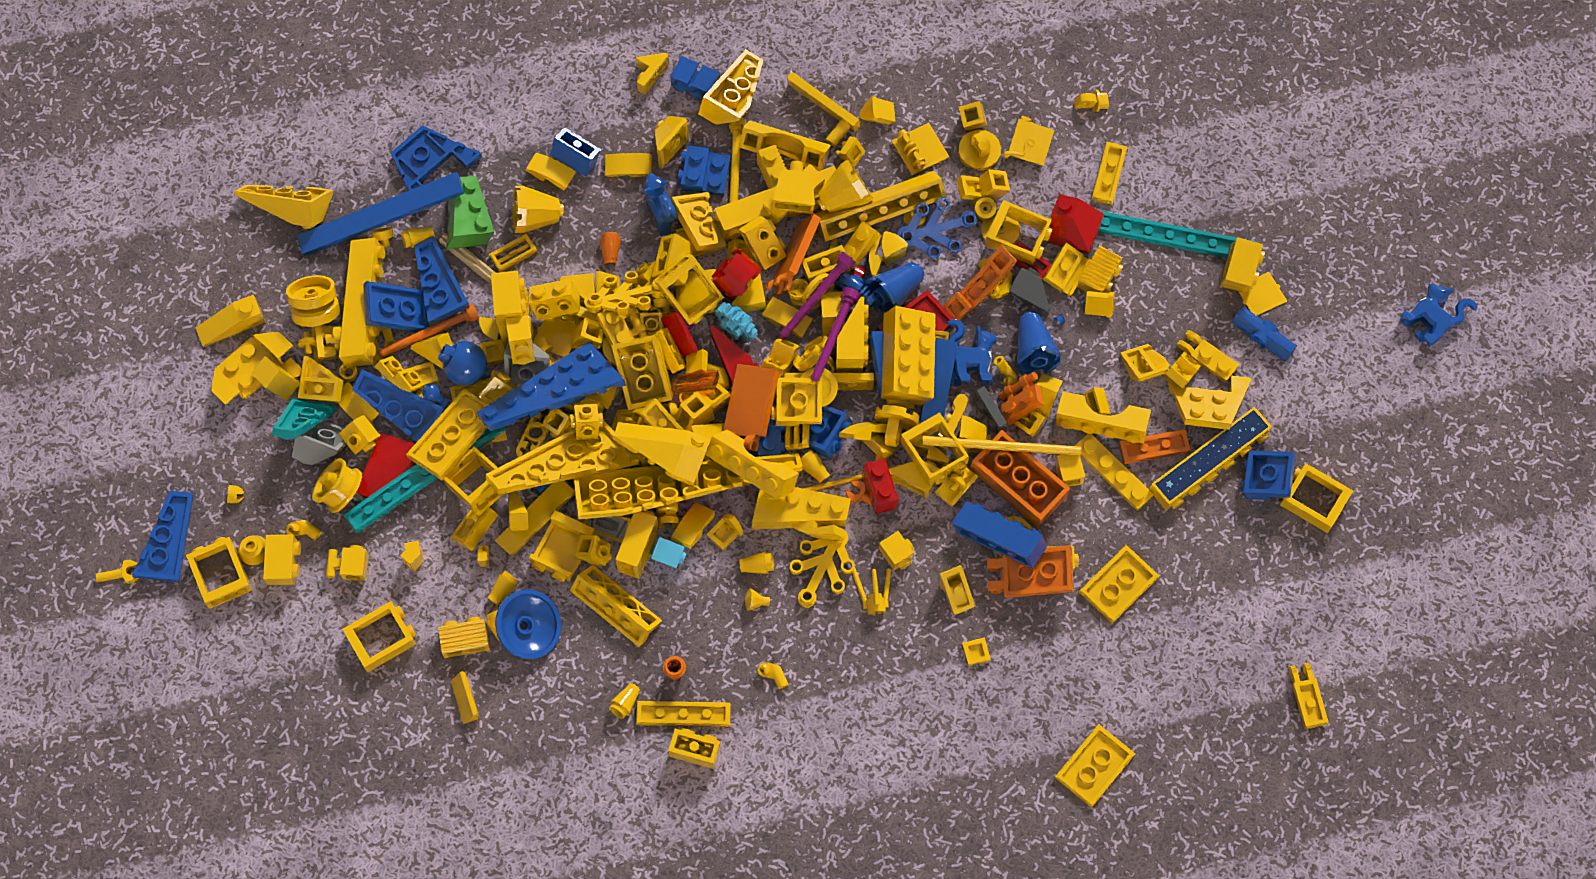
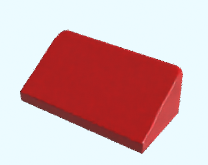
M673 311L661 318L664 327L668 328L682 357L698 351L680 312Z

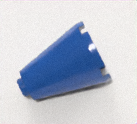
M910 262L868 278L864 282V286L869 287L868 290H871L870 295L874 293V296L877 297L871 306L876 311L880 308L884 313L894 306L901 307L924 280V270L919 264Z
M1026 312L1019 318L1018 369L1027 375L1034 372V370L1045 369V373H1048L1060 364L1061 354L1040 315L1034 312Z

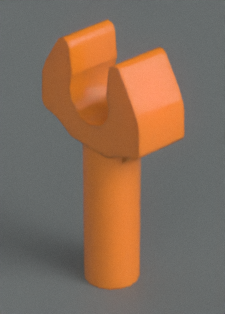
M852 481V486L859 489L860 493L855 495L850 491H846L847 498H850L853 504L864 501L872 506L865 489V483L862 481Z

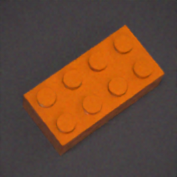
M1003 430L992 439V441L1016 442ZM983 449L971 463L970 470L978 475L983 482L1037 528L1068 497L1070 491L1069 486L1029 452Z

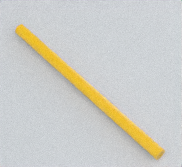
M922 436V445L957 447L953 438ZM957 438L963 448L1081 455V447Z

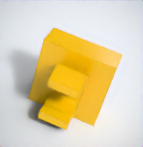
M850 136L847 141L841 143L843 145L841 151L837 150L836 153L844 161L849 160L855 168L865 153V149L856 137Z

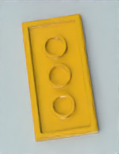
M463 389L406 454L407 457L442 481L487 429L479 419L477 412L489 404L468 390Z

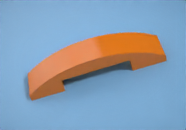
M1003 245L986 260L988 263L971 281L943 305L954 319L961 320L972 312L993 292L1016 264L1017 260Z

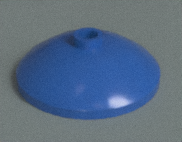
M520 590L510 594L500 604L495 617L496 634L502 646L510 654L521 659L539 658L549 653L557 644L561 633V617L554 602L545 594L536 590ZM521 622L525 625L524 630L520 628Z

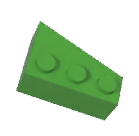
M477 176L460 177L465 194L448 200L449 222L447 225L448 241L446 249L482 246L488 244L494 234Z

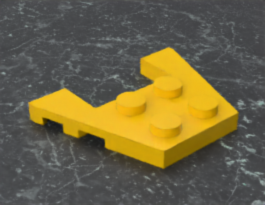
M1166 373L1163 374L1164 380H1167L1169 384L1168 389L1170 393L1175 397V404L1184 425L1228 430L1232 426L1251 383V378L1231 376L1230 392L1185 386L1182 389Z

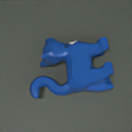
M652 173L646 176L643 192L647 194L646 204L649 211H652L658 225L656 226L662 237L670 233L669 225L676 222L677 214L670 198L665 192L669 181H663L661 177H657Z
M1432 283L1428 286L1427 296L1421 299L1411 312L1404 311L1400 316V321L1406 327L1412 326L1419 321L1423 322L1427 328L1425 330H1418L1415 333V337L1420 342L1426 341L1427 346L1430 347L1438 342L1443 334L1451 328L1461 324L1465 319V307H1470L1474 311L1477 310L1478 307L1475 301L1469 298L1458 301L1455 307L1456 316L1452 317L1439 304L1444 303L1448 299L1453 288L1446 289L1443 286H1437Z
M951 319L947 322L948 326L956 328V332L948 340L957 342L964 336L965 326L957 319ZM977 326L974 337L977 347H957L950 386H961V382L970 383V375L967 374V371L972 370L978 371L982 385L993 384V377L989 373L992 360L990 349L997 342L996 335L990 334L989 331L981 330L980 326Z

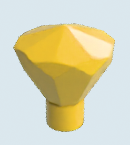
M751 588L748 590L745 597L747 611L760 606H769L770 597L761 596Z

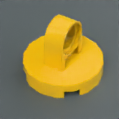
M974 130L962 137L959 143L958 154L966 167L984 171L997 164L1001 155V145L994 134L986 130Z
M826 335L824 337L818 336L803 348L805 350L804 354L801 357L797 354L793 366L799 372L814 368L828 337ZM829 356L827 364L831 367L830 372L834 373L836 363Z
M883 405L882 409L876 407L874 419L879 423L887 424L885 445L897 447L902 429L909 430L917 426L920 416L915 412L912 415L906 413L907 408Z

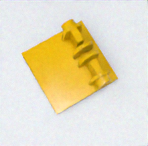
M929 123L910 132H906L903 129L897 133L898 138L891 140L911 175L950 158Z

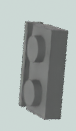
M985 386L976 390V407L981 414L985 412L989 420L986 422L990 430L997 433L1003 430L1006 433L1007 422Z

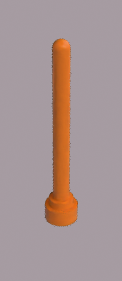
M471 303L469 304L470 307L461 311V313L380 349L378 355L386 357L463 321H470L472 323L479 320L478 313Z

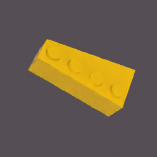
M794 487L792 493L777 500L760 489L752 520V530L793 528L795 523L815 520L824 526L846 527L851 499Z

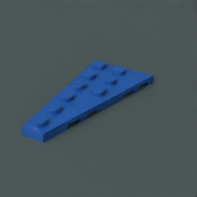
M587 342L477 412V415L488 430L493 431L516 423L519 418L528 415L534 417L539 415V411L548 408L552 411L584 400L587 395L596 392L598 394L605 393L607 388L616 385L619 388L626 386V383L590 342Z

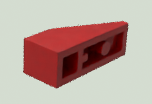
M715 326L710 327L711 338L727 372L730 384L733 387L737 364L759 366L757 363L753 364L751 357Z

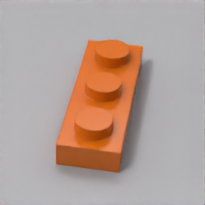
M1185 429L1146 436L1144 444L1131 443L1127 440L1119 441L1123 464L1187 454L1191 451Z

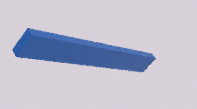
M457 172L298 234L301 252L304 256L316 253L465 194L460 176Z

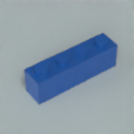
M966 501L952 522L958 534L1032 569L1047 548L1043 535L1035 529L1030 531L1015 520L1012 522L1006 520L1000 513H991L978 503L972 504Z

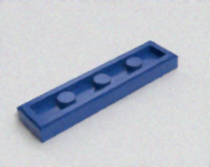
M936 338L934 398L923 405L920 423L938 413H941L944 418L958 342Z

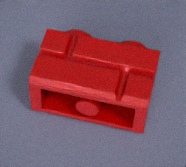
M886 459L864 464L861 474L874 513L879 514L896 509L899 498L895 491Z

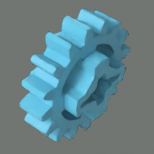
M723 302L716 308L715 315L718 317V321L721 322V328L728 332L732 338H740L743 342L749 343L758 335V330L751 323L753 321L752 318L742 311L740 307L736 305L732 307L729 303Z

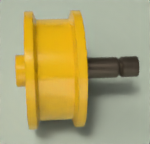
M341 458L334 460L317 480L312 493L313 501L316 503L323 502L328 505V510L332 513L342 510L350 500L356 504L361 503L365 498L356 493L362 479L361 471L357 468L351 469L347 467L346 461Z

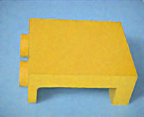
M554 510L550 517L551 523L534 554H530L529 560L532 563V567L537 571L544 572L547 570L553 573L552 577L556 580L571 582L583 561L575 557L580 535H596V531L594 528ZM588 544L586 552H588L590 544Z

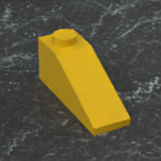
M251 295L231 303L195 328L202 346L205 347L266 322L255 296Z

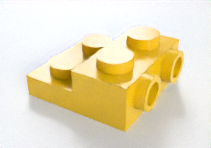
M778 378L774 396L776 406H772L771 420H775V426L798 427V424H821L822 379L814 382L811 378Z

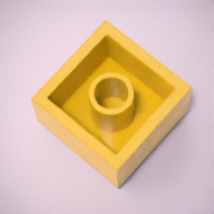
M1237 237L1230 247L1220 287L1243 293L1252 289L1253 285H1256L1259 276L1256 268L1259 267V264H1262L1265 254L1264 251H1261L1263 244Z

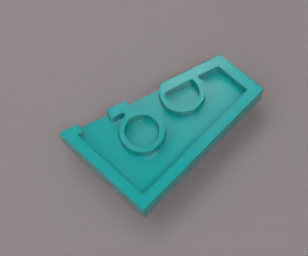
M292 398L273 426L272 436L280 437L284 440L296 439L332 416L336 411V405Z

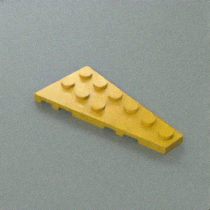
M603 420V426L599 427V439L576 440L575 429L487 473L486 481L500 495L639 465V458L612 439L614 431Z

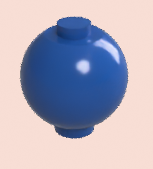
M460 341L452 346L445 344L438 356V360L443 362V371L447 378L458 385L468 386L475 384L480 379L483 380L489 370L486 367L487 357L480 346L470 341Z

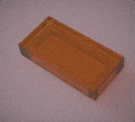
M718 370L676 375L671 389L673 394L714 390L720 375Z

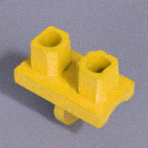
M320 325L311 327V337L310 332H304V338L298 340V347L305 349V354H312L313 348L314 360L320 364L324 360L334 359L336 356L335 346L323 344L325 335L333 334V326Z
M967 467L959 473L953 472L935 491V494L949 506L953 507L979 476Z

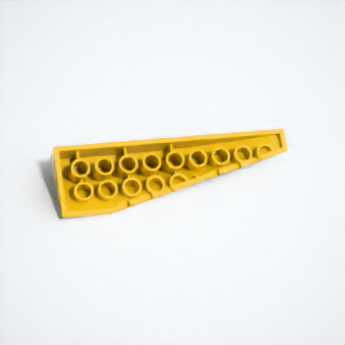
M799 453L756 457L768 462H781L796 472L802 471ZM716 461L702 462L693 486L669 477L665 474L666 470L661 466L617 469L574 478V492L578 519L628 515L719 491L751 485V483Z

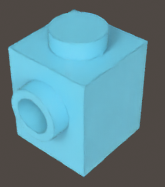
M657 536L649 558L677 568L678 564L682 565L685 559L686 552L683 551L685 547Z

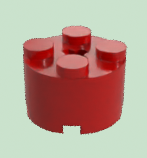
M736 248L731 253L734 256L732 259L726 258L719 265L711 279L721 292L733 300L738 295L742 296L749 287L746 285L749 280H754L761 272L759 265L739 248Z

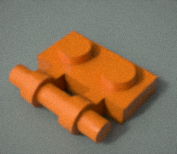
M1035 372L1029 375L1024 374L1019 378V381L1014 384H1008L998 394L1002 401L1008 399V401L1001 404L1002 416L1007 425L1010 426L1043 405L1041 387L1033 384L1038 379Z

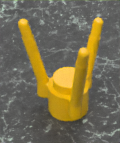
M854 568L852 574L863 602V610L867 609L869 615L876 614V612L878 614L886 613V608L889 607L888 594L891 569L888 568L886 571L883 597L881 593H878L876 570H872L873 594L868 595L869 599H867L857 571Z

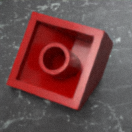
M1059 194L1051 215L1050 228L1053 230L1048 242L1061 247L1068 243L1078 251L1090 253L1104 214L1079 198Z

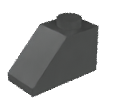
M1030 267L1027 270L1021 268L1009 292L1049 314L1051 310L1042 279L1038 277L1040 273Z

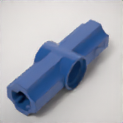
M1244 306L1238 311L1231 322L1249 335L1252 342L1255 341L1261 345V349H1268L1284 362L1297 347L1295 343L1279 333L1277 326L1267 319L1261 320Z

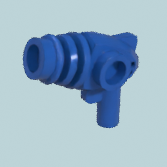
M841 273L838 276L839 281L836 282L837 289H841L842 292L846 287L857 290L860 293V297H864V305H868V308L876 301L877 297L874 296V293L870 295L871 290H868V286L863 289L864 281L858 275L854 274L852 276L848 273Z

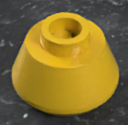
M258 535L244 538L238 547L239 558L247 565L261 564L264 562L266 540Z

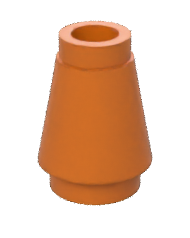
M602 233L600 245L604 265H609V263L612 265L617 264L621 244L618 233Z
M671 656L663 663V672L672 680L680 679L686 671L685 661L681 657ZM678 669V672L673 673L672 670Z

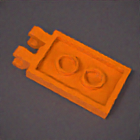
M813 214L797 224L785 251L787 257L781 260L773 280L766 283L765 290H769L772 285H775L777 288L775 295L778 296L783 290L790 289L792 279L799 270L821 220L820 217Z
M737 364L724 430H729L739 437L745 436L744 448L750 451L757 452L760 436L766 437L780 373L779 370Z
M1070 545L1047 547L1033 569L1004 555L1003 558L987 559V569H990V572L1001 571V581H988V591H991V594L1004 592L1005 598L1074 592L1072 547Z

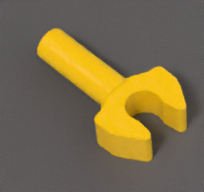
M124 560L122 567L118 570L96 573L97 582L122 578L127 584L134 583L139 578H133L132 574H127V571L130 568L137 567L138 563L132 560Z

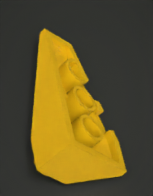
M745 50L703 96L698 114L716 125L739 121L750 108L763 59Z
M244 185L235 190L234 195L293 225L302 226L303 229H312L324 220L333 196V190L306 187V191L293 192V186H286L274 191L273 186Z
M618 422L612 437L613 440L631 452L641 453L647 457V462L651 465L658 464L666 470L665 474L691 486L695 482L710 441L709 438L687 430Z

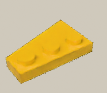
M709 192L671 198L677 218L697 252L716 249L718 245L715 223L712 222L711 217L713 213L712 206H709L708 201L710 198Z

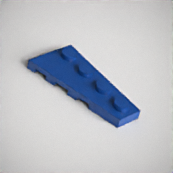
M434 236L416 244L414 249L420 273L421 287L423 289L429 325L432 326L470 306Z
M363 369L352 389L416 442L444 411L443 407L427 401L416 394L402 390L396 385Z
M169 491L158 516L157 523L150 533L148 543L141 553L139 563L132 573L133 578L180 582L193 504V493Z

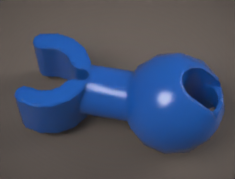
M427 384L423 388L422 395L427 401H435L437 405L445 409L452 403L440 395V389L437 385Z

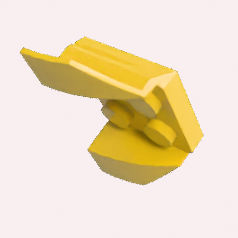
M280 332L253 335V337H250L215 368L211 388L212 393L225 405L237 395L242 399H247L262 386L251 373L264 356H267L278 366H281L283 362L280 357L291 349L293 345Z

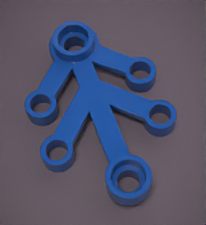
M941 197L936 201V207L925 227L916 229L922 216L929 213V206L926 203H920L915 207V214L909 225L901 227L896 235L904 239V234L906 232L909 233L911 239L909 241L905 240L908 243L907 248L915 246L927 253L930 258H937L941 254L940 247L937 245L930 246L919 239L920 237L928 236L947 247L950 252L956 253L962 247L961 242L957 239L951 240L939 232L960 226L966 229L972 228L977 224L978 218L973 211H965L959 218L937 224L943 211L950 206V201L946 197ZM941 200L946 202L945 208L940 207L939 202ZM920 206L925 207L926 211L924 214L919 212ZM967 215L973 218L972 223L966 222ZM952 242L957 243V250L951 248ZM931 248L937 250L936 256L931 255Z

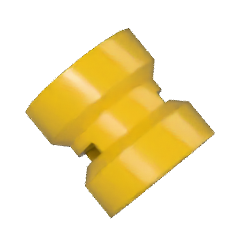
M804 279L793 280L792 286L787 290L792 305L798 309L803 306L802 297L808 286L807 281Z
M677 502L656 507V512L659 514L657 521L660 529H665V523H672V528H677L679 524V518L676 515L678 511Z

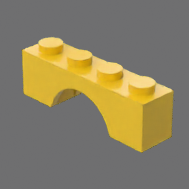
M750 120L743 127L739 148L755 153L766 147L777 145L780 154L802 162L804 168L811 164L817 171H821L825 167L831 147L829 144Z
M697 391L679 405L674 419L684 430H687L691 425L708 424L715 417L711 405ZM634 453L639 458V467L653 466L647 462V457L641 453Z
M1063 391L1057 410L1056 425L1065 429L1080 430L1088 434L1094 433L1112 439L1118 438L1131 443L1144 444L1151 410L1129 405L1119 414L1105 416L1090 409L1086 403L1085 396Z
M729 430L722 431L711 437L706 456L777 500L793 492L799 476L798 472L781 462H768L754 457L744 448L745 440Z

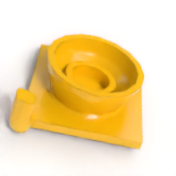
M1018 119L1009 151L1003 153V158L1008 159L1010 156L1044 166L1055 130Z

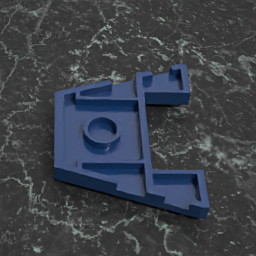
M423 125L391 152V156L408 190L422 186L421 182L452 155L467 169L482 158L479 151L469 149L460 142L456 143L445 135Z

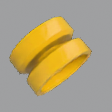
M319 275L307 276L292 282L286 288L291 318L297 325L304 327L320 326L331 322L340 314L335 283L329 277Z

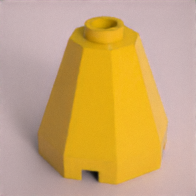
M846 160L840 164L818 192L820 199L817 202L823 211L828 210L830 213L865 205L874 199L870 191L866 190L865 183L849 160Z
M525 186L514 187L513 199H517V201H514V205H512L513 229L515 233H526L557 223L559 218L563 217V204H560L558 198Z

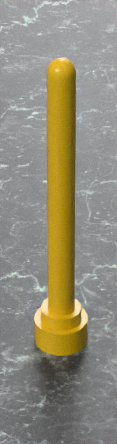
M743 117L739 121L729 123V129L732 133L729 203L738 200L739 143L743 127L746 125V119Z

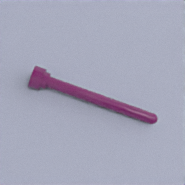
M842 251L839 254L836 262L837 265L780 332L779 336L781 339H786L843 270L851 269L856 263L845 252Z
M844 288L840 296L841 308L811 376L814 382H818L821 378L850 307H853L858 302L860 293L853 288Z

